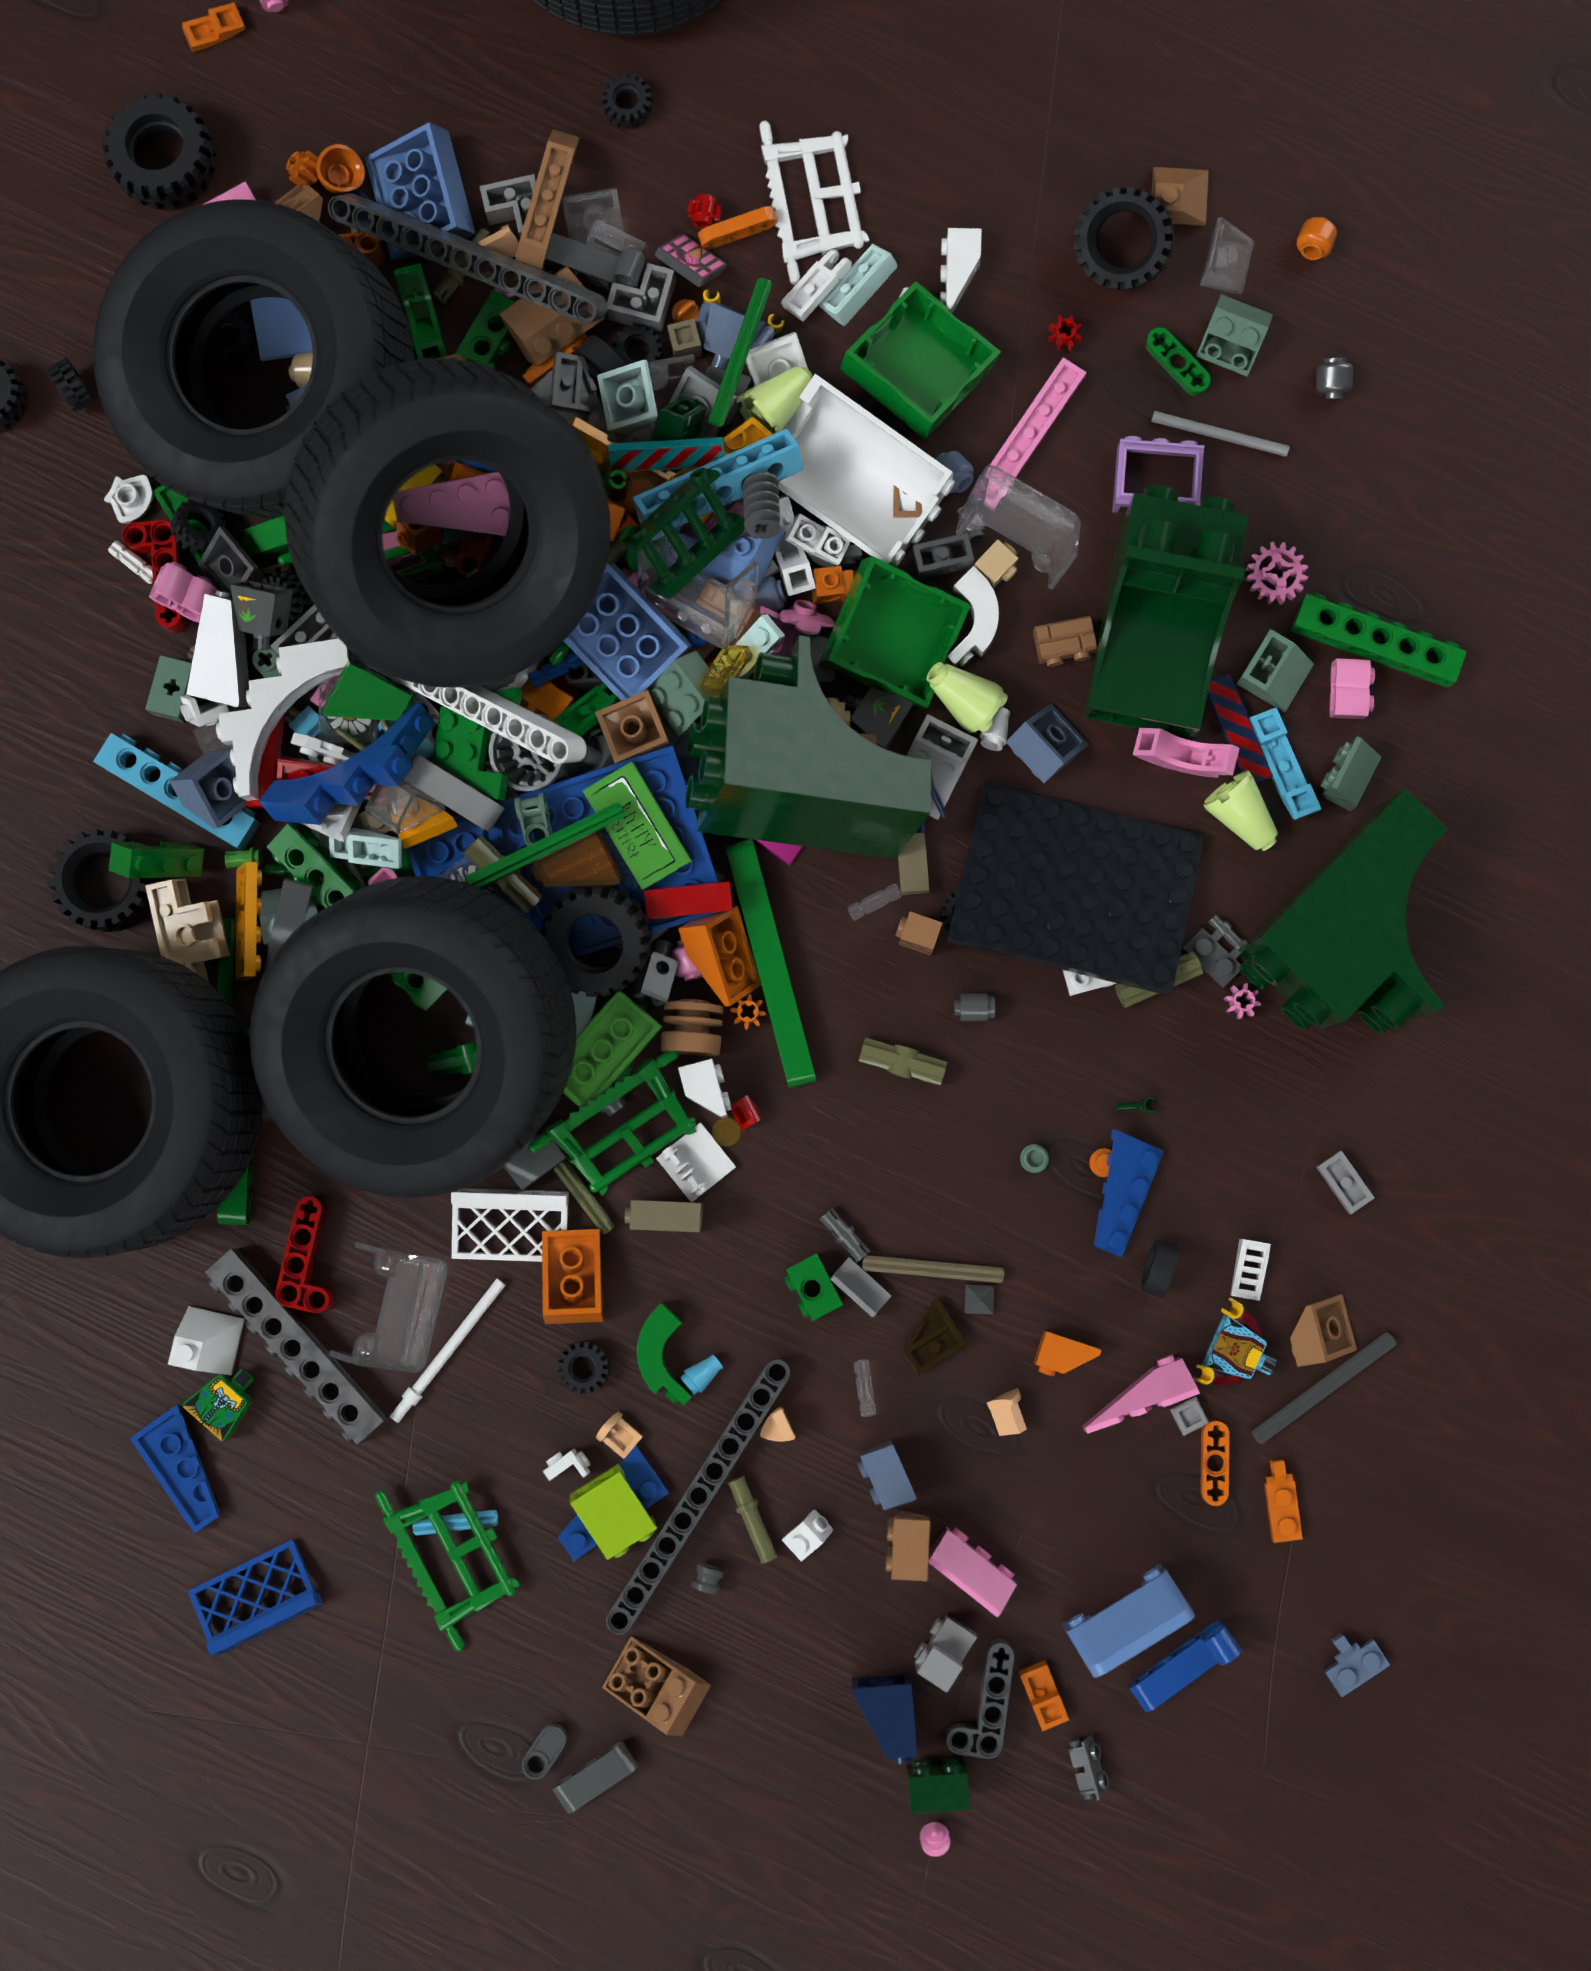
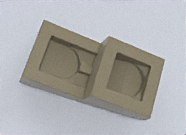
M915 833L898 855L901 895L929 893L925 834Z

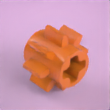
M309 150L306 153L303 151L301 153L298 151L293 153L286 165V169L289 170L288 173L291 174L289 180L299 187L302 184L305 186L307 184L313 185L318 179L316 173L318 157Z
M749 994L746 1001L742 1002L741 999L737 1001L739 1004L738 1008L730 1009L732 1013L738 1014L734 1024L742 1021L745 1023V1030H748L749 1024L752 1023L759 1027L758 1017L766 1016V1012L759 1011L758 1009L763 1001L759 1000L754 1003L751 994ZM744 1006L748 1008L755 1007L752 1019L748 1016L741 1017Z

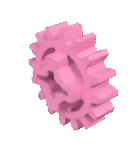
M1271 542L1268 550L1261 546L1258 549L1259 555L1253 553L1250 558L1254 564H1248L1246 567V571L1252 573L1246 577V582H1253L1250 592L1258 590L1260 593L1257 599L1260 600L1266 596L1268 597V604H1271L1275 598H1277L1279 604H1283L1285 596L1292 601L1296 597L1295 592L1300 593L1304 588L1300 583H1305L1308 579V576L1302 574L1308 569V565L1300 564V561L1304 558L1303 554L1296 557L1294 555L1296 548L1292 547L1289 551L1285 550L1286 544L1282 542L1279 548H1276L1274 542ZM1267 558V567L1259 570L1260 563ZM1273 569H1276L1277 573H1282L1280 578H1278L1277 574L1271 573ZM1294 577L1293 584L1286 589V580Z

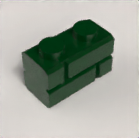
M685 396L662 408L658 413L656 420L658 425L654 428L652 439L654 441L696 438L700 435L703 424L701 421L704 420L707 407L705 404Z

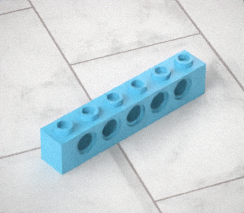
M787 428L702 466L720 473L721 476L711 486L724 506L743 498V482L754 473L769 472L774 474L778 481H781L804 470L800 447ZM695 470L633 497L640 524L686 483ZM703 493L691 502L699 517L713 511ZM681 511L671 523L674 528L688 523V520ZM661 530V531H660L659 533H657L654 537H657V536L663 534V531Z
M112 733L109 735L93 762L237 849L245 850L261 824L254 819L255 812L244 807L232 816V821L228 825H221L216 829L212 828L182 806L178 796L174 797V789L169 781L182 772L183 769L172 762H169L168 766L158 761L161 757L160 755L148 748H145L144 752L135 747L137 742L123 733L120 738ZM136 755L137 761L135 765L127 768L126 760L130 756ZM159 769L161 773L160 778L155 782H150L151 772Z

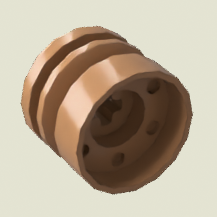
M680 999L665 1003L664 1010L676 1012V1016H664L663 1022L675 1025V1030L662 1032L661 1052L679 1051V1054L720 1056L721 1036L709 1033V1028L720 1027L723 1021L710 1019V1015H723L724 1007L696 999Z

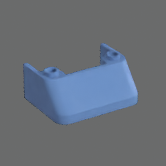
M683 524L675 528V530L689 550L698 541L680 533L684 526ZM781 528L779 534L775 537L768 539H756L748 535L738 536L730 544L727 551L723 550L691 581L704 588L708 583L715 587L721 583L734 591L732 597L739 601L742 596L751 600L784 535L783 529ZM663 533V541L659 551L663 562L669 569L679 556Z
M1160 1563L1143 1575L1145 1580L1141 1582V1587L1094 1616L1087 1615L1084 1617L1083 1613H1080L1068 1622L1062 1623L1063 1628L1094 1678L1111 1671L1184 1626L1195 1617L1184 1596L1167 1570Z

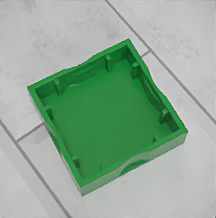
M915 281L890 307L884 318L871 326L846 351L840 370L926 440L994 369L1001 351L972 327L958 320L943 303Z
M874 556L863 559L859 565L819 664L869 688L875 687L913 703V709L915 710L926 709L934 694L933 689L930 687V682L927 681V674L936 663H945L946 656L952 645L956 642L971 605L938 588L926 586L913 579L906 572Z

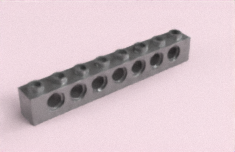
M237 1248L230 1249L205 1271L210 1277L207 1280L210 1286L216 1292L222 1291L228 1298L226 1301L227 1305L236 1314L241 1313L247 1319V1322H245L247 1328L254 1335L260 1334L266 1341L264 1346L268 1352L274 1357L278 1355L284 1361L283 1368L292 1378H299L304 1384L302 1389L310 1399L314 1400L316 1398L321 1403L323 1414L332 1422L336 1420L342 1427L340 1430L341 1434L348 1442H355L357 1445L362 1443L388 1420L289 1307H285L277 1301L275 1290ZM236 1275L240 1276L244 1281V1286L239 1292L232 1287V1280ZM254 1297L260 1298L263 1303L262 1310L259 1313L254 1312L251 1308V1301ZM273 1318L278 1319L282 1324V1329L278 1334L271 1332L269 1327ZM291 1340H296L300 1343L301 1351L297 1356L289 1352L288 1345ZM311 1361L316 1362L320 1367L317 1377H312L307 1371V1366ZM329 1383H334L339 1388V1394L335 1399L330 1398L326 1393V1387ZM349 1404L354 1405L358 1410V1416L355 1420L348 1419L345 1414V1409Z

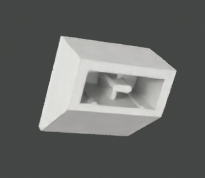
M709 1059L679 1067L685 1096L719 1117L727 1118V1111L732 1110L728 1093H722L720 1083L725 1082L720 1064L715 1065L714 1061Z

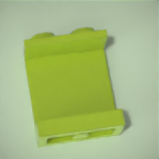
M619 1463L569 1495L571 1506L607 1560L613 1556L618 1558L624 1555L630 1549L629 1546L638 1540L639 1542L646 1541L654 1534V1530L657 1529L654 1517L649 1516L626 1481L625 1473Z

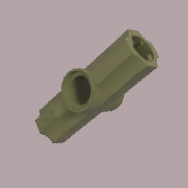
M482 835L475 839L463 852L478 869L506 857L505 855L502 856ZM521 869L488 884L497 893L504 894L523 914L532 909L542 898V895L521 875Z
M1194 951L1179 958L1174 987L1203 974L1201 963ZM1122 984L1114 986L1124 1008L1159 994Z
M868 1038L864 1040L858 1062L887 1070L886 1072L907 1079L916 1078L939 1086L942 1083L947 1066L946 1061L919 1054L917 1050L896 1044L892 1046Z

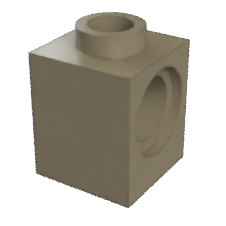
M695 319L667 325L676 363L702 356Z

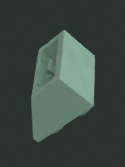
M1221 294L1196 357L1248 377L1268 331L1273 314Z
M1270 629L1236 684L1285 713L1314 663L1295 643Z
M1358 736L1350 743L1346 741L1343 747L1340 746L1334 756L1333 762L1336 763V766L1326 773L1320 787L1324 789L1320 796L1352 811L1357 807L1381 756Z

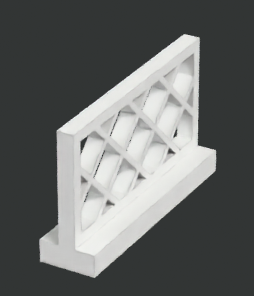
M459 1188L458 1191L451 1192V1204H453L451 1259L542 1262V1241L538 1244L527 1231L538 1221L547 1231H558L560 1228L561 1230H567L569 1191ZM459 1208H471L478 1218L467 1227L459 1219ZM478 1209L486 1210L483 1213H481ZM491 1209H499L507 1217L497 1228L485 1217ZM506 1209L515 1211L512 1214H510ZM520 1210H528L536 1218L525 1229L513 1217ZM535 1210L543 1212L540 1215H538ZM548 1211H561V1223L553 1230L542 1217ZM480 1220L492 1230L482 1242L470 1230ZM509 1220L521 1232L511 1242L499 1232ZM459 1226L464 1230L460 1235ZM467 1233L478 1246L471 1252H459V1239ZM494 1234L506 1245L500 1253H492L484 1245ZM523 1235L535 1246L528 1254H520L513 1246ZM479 1248H481L484 1252H476V1251H477ZM508 1249H510L513 1253H505V1252H506ZM538 1249L541 1254L533 1253Z

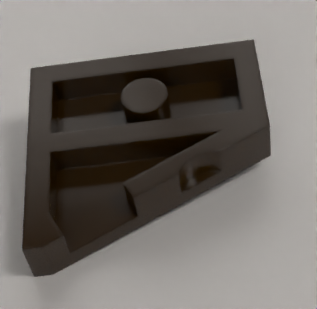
M937 1297L932 1302L930 1309L917 1326L915 1333L909 1339L903 1351L919 1376L962 1350L967 1344Z

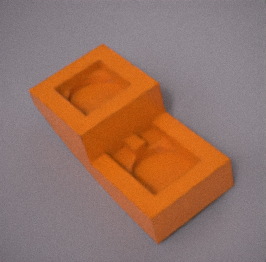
M235 3L208 9V16L182 23V29L192 52L219 44L245 30Z
M1044 1660L1019 1670L1018 1672L1042 1731L1069 1721L1046 1661Z

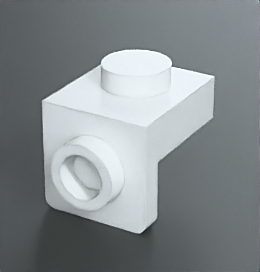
M188 695L180 697L183 703L180 706L183 717L187 722L189 721L199 727L205 724L206 726L219 723L218 714L229 712L226 704L211 701L198 707L195 698Z
M573 1448L564 1456L561 1452H558L547 1460L546 1463L549 1467L543 1471L550 1481L574 1464L584 1478L590 1473L588 1467L591 1464L582 1451L577 1453Z
M813 1509L802 1522L784 1536L782 1541L800 1561H803L825 1542L833 1532V1528L823 1516Z

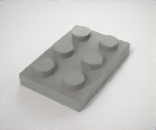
M692 366L686 368L669 404L685 396L705 404L707 409L704 420L701 421L703 424L700 435L693 439L716 438L721 427L711 425L709 417L720 385ZM735 395L733 396L728 414L737 398Z

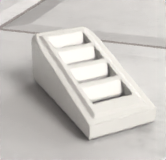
M1239 1239L1230 1296L1260 1301L1271 1244ZM1247 1249L1260 1251V1257L1246 1255ZM1244 1261L1257 1262L1258 1268L1244 1266ZM1242 1272L1257 1274L1256 1280L1241 1277ZM1240 1283L1255 1285L1254 1291L1239 1289Z

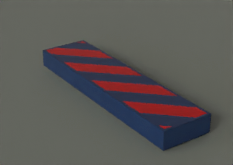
M1229 673L1211 680L1207 697L1226 743L1240 748L1236 760L1238 772L1241 773L1249 770L1256 784L1271 779L1273 777L1231 674Z

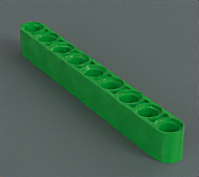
M753 839L727 844L725 848L788 1087L793 1088L815 1082L816 1077Z

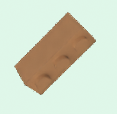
M568 267L563 268L554 275L585 288ZM540 284L538 289L543 294V286ZM563 292V300L568 304V297ZM520 298L499 313L500 318L526 360L535 365H539L548 359L556 351L558 352L605 318L603 317L590 323H581L523 298ZM588 302V311L593 314V307Z

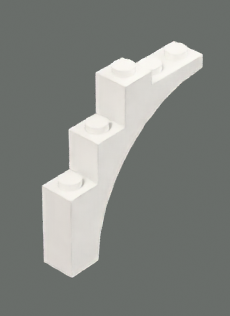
M340 639L280 647V657L276 658V665L279 674H282V676L248 681L249 690L246 691V699L251 709L218 714L219 723L216 724L217 736L222 743L233 747L230 750L231 762L236 769L233 786L239 797L247 801L259 799L258 777L262 755L270 734L282 715L297 699L312 688L340 676L349 658L355 661L353 651Z

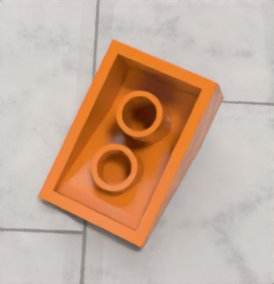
M733 906V910L721 911L690 921L678 928L686 955L725 1006H731L761 986L738 906Z
M600 1229L542 1231L543 1318L545 1324L603 1322Z

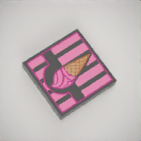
M685 233L659 246L655 253L658 259L697 287H701L724 273L728 265L707 249H703L699 243Z

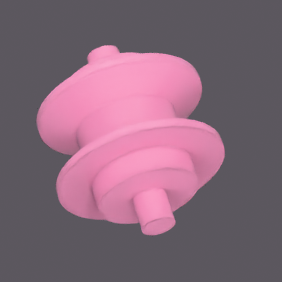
M931 1822L922 1828L920 1841L923 1851L933 1857L945 1854L950 1847V1837L946 1826L938 1822Z

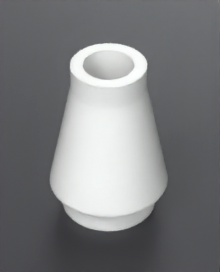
M999 708L992 717L993 723L986 732H981L980 744L983 747L993 751H1000L1007 744L1010 715L1008 709Z

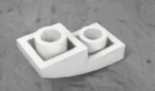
M802 514L796 515L784 539L800 549L837 566L840 564L851 542L828 526L822 527Z

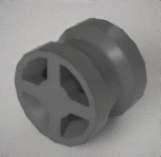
M698 1563L696 1567L698 1574L692 1581L691 1587L705 1593L718 1595L720 1590L719 1580L724 1577L725 1571L712 1565Z

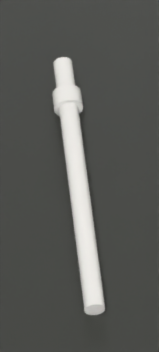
M497 1278L413 1387H408L403 1393L402 1401L390 1415L394 1421L399 1423L412 1405L416 1406L422 1398V1392L506 1286L501 1280Z

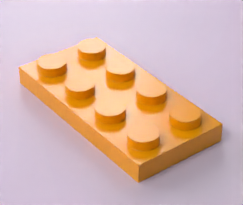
M246 861L236 869L235 981H248L256 977V972H260L261 957L256 955V944L261 942V927L257 926V915L261 914L262 909L261 898H257V887H261L262 871L257 870L258 862Z

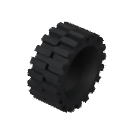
M1115 187L1111 191H1103L1097 194L1098 197L1095 200H1090L1085 205L1087 206L1083 213L1080 212L1077 218L1079 220L1078 226L1074 227L1075 243H1073L1074 251L1077 252L1078 258L1076 259L1079 265L1084 268L1087 276L1094 279L1096 283L1112 289H1137L1148 282H1152L1160 272L1164 271L1167 266L1166 263L1173 253L1172 246L1175 243L1174 225L1168 215V211L1151 194L1134 187ZM1133 211L1142 215L1148 222L1152 235L1151 246L1146 256L1139 263L1126 268L1115 267L1108 263L1100 252L1098 244L1099 233L1105 221L1115 213Z
M95 828L89 829L90 834L82 831L74 834L77 840L74 842L69 839L64 841L62 845L67 849L63 853L56 850L53 857L59 860L57 866L50 864L48 872L54 874V879H47L48 887L55 891L50 896L53 902L60 905L57 909L63 915L68 916V919L74 923L101 932H109V929L121 931L124 930L123 925L125 924L133 926L138 923L135 917L138 914L144 917L149 912V910L144 908L146 903L149 902L145 885L158 883L153 878H130L129 887L124 897L116 904L105 908L91 906L86 901L81 889V879L86 867L99 857L110 856L112 842L135 841L109 829H105L103 832Z

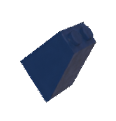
M898 1674L851 1678L853 1696L886 1757L894 1759L895 1763L912 1761L911 1757H918L910 1675Z

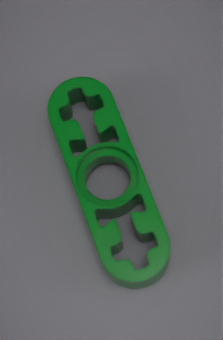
M1158 327L1151 330L1146 340L1147 351L1189 395L1200 396L1204 394L1210 384L1209 373L1167 329ZM1155 338H1164L1163 346L1160 344L1154 346ZM1167 349L1169 353L1166 357H1164L1163 355L1165 354V351ZM1175 355L1182 356L1185 359L1186 365L1180 369L1174 368L1170 363L1171 357ZM1191 366L1193 369L1191 370L1190 375L1187 373L1186 377H1183L1182 375H1184ZM1193 378H1202L1201 386L1191 385Z

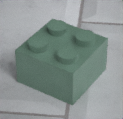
M694 651L675 659L647 690L650 692L657 709L677 736L680 737L690 732L693 722L701 723L705 698L707 696L718 698L723 686L698 652Z

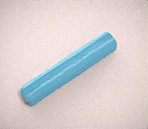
M497 1510L476 1512L484 1528L496 1526L499 1522ZM464 1513L442 1516L449 1532L471 1529ZM422 1518L412 1524L413 1533L416 1536L436 1533L429 1518Z

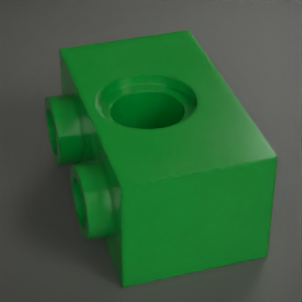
M817 1253L786 1269L788 1275L784 1279L791 1293L797 1290L801 1301L797 1302L804 1318L810 1316L812 1321L843 1306ZM809 1280H815L820 1284L821 1290L816 1296H808L804 1292V1284Z

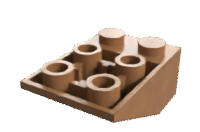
M895 1509V1515L889 1516L887 1541H893V1546L888 1545L886 1571H892V1579L927 1581L930 1517L901 1509Z
M631 1636L602 1688L664 1734L682 1737L711 1685L691 1670Z

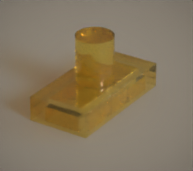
M723 646L699 684L703 693L720 694L728 677L740 678L739 675L752 656L749 646Z

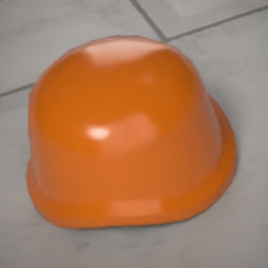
M342 144L331 145L319 155L316 173L326 190L334 194H344L354 191L362 185L365 177L364 165L357 153L350 147Z

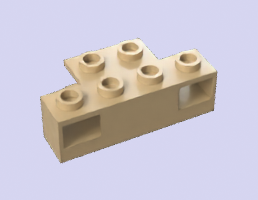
M186 878L171 879L145 885L161 956L187 967L209 983L204 961L230 956L218 900L191 904Z

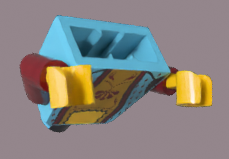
M1232 1298L1228 1299L1232 1302L1231 1309L1229 1311L1221 1309V1312L1225 1315H1223L1202 1364H1197L1196 1366L1202 1370L1200 1378H1193L1196 1382L1217 1386L1240 1384L1244 1378L1251 1379L1255 1370L1270 1375L1274 1370L1276 1359L1263 1354L1267 1344L1262 1339L1263 1331L1254 1317L1243 1308V1305Z

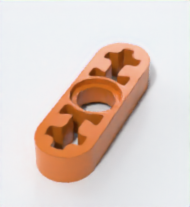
M766 206L705 227L698 233V237L703 249H714L774 227L778 220L773 207Z
M1210 1420L1201 1430L1200 1493L1203 1500L1212 1506L1224 1504L1229 1495V1429L1218 1420ZM1216 1425L1218 1430L1223 1431V1435L1217 1437V1446H1223V1451L1217 1449L1207 1450V1445L1213 1446V1438L1208 1436V1431H1213ZM1211 1455H1220L1223 1460V1465L1218 1471H1211L1207 1466V1460ZM1207 1474L1214 1477L1223 1475V1480L1216 1479L1217 1488L1222 1490V1494L1217 1495L1216 1500H1213L1212 1496L1207 1494V1490L1213 1488V1480L1207 1479Z

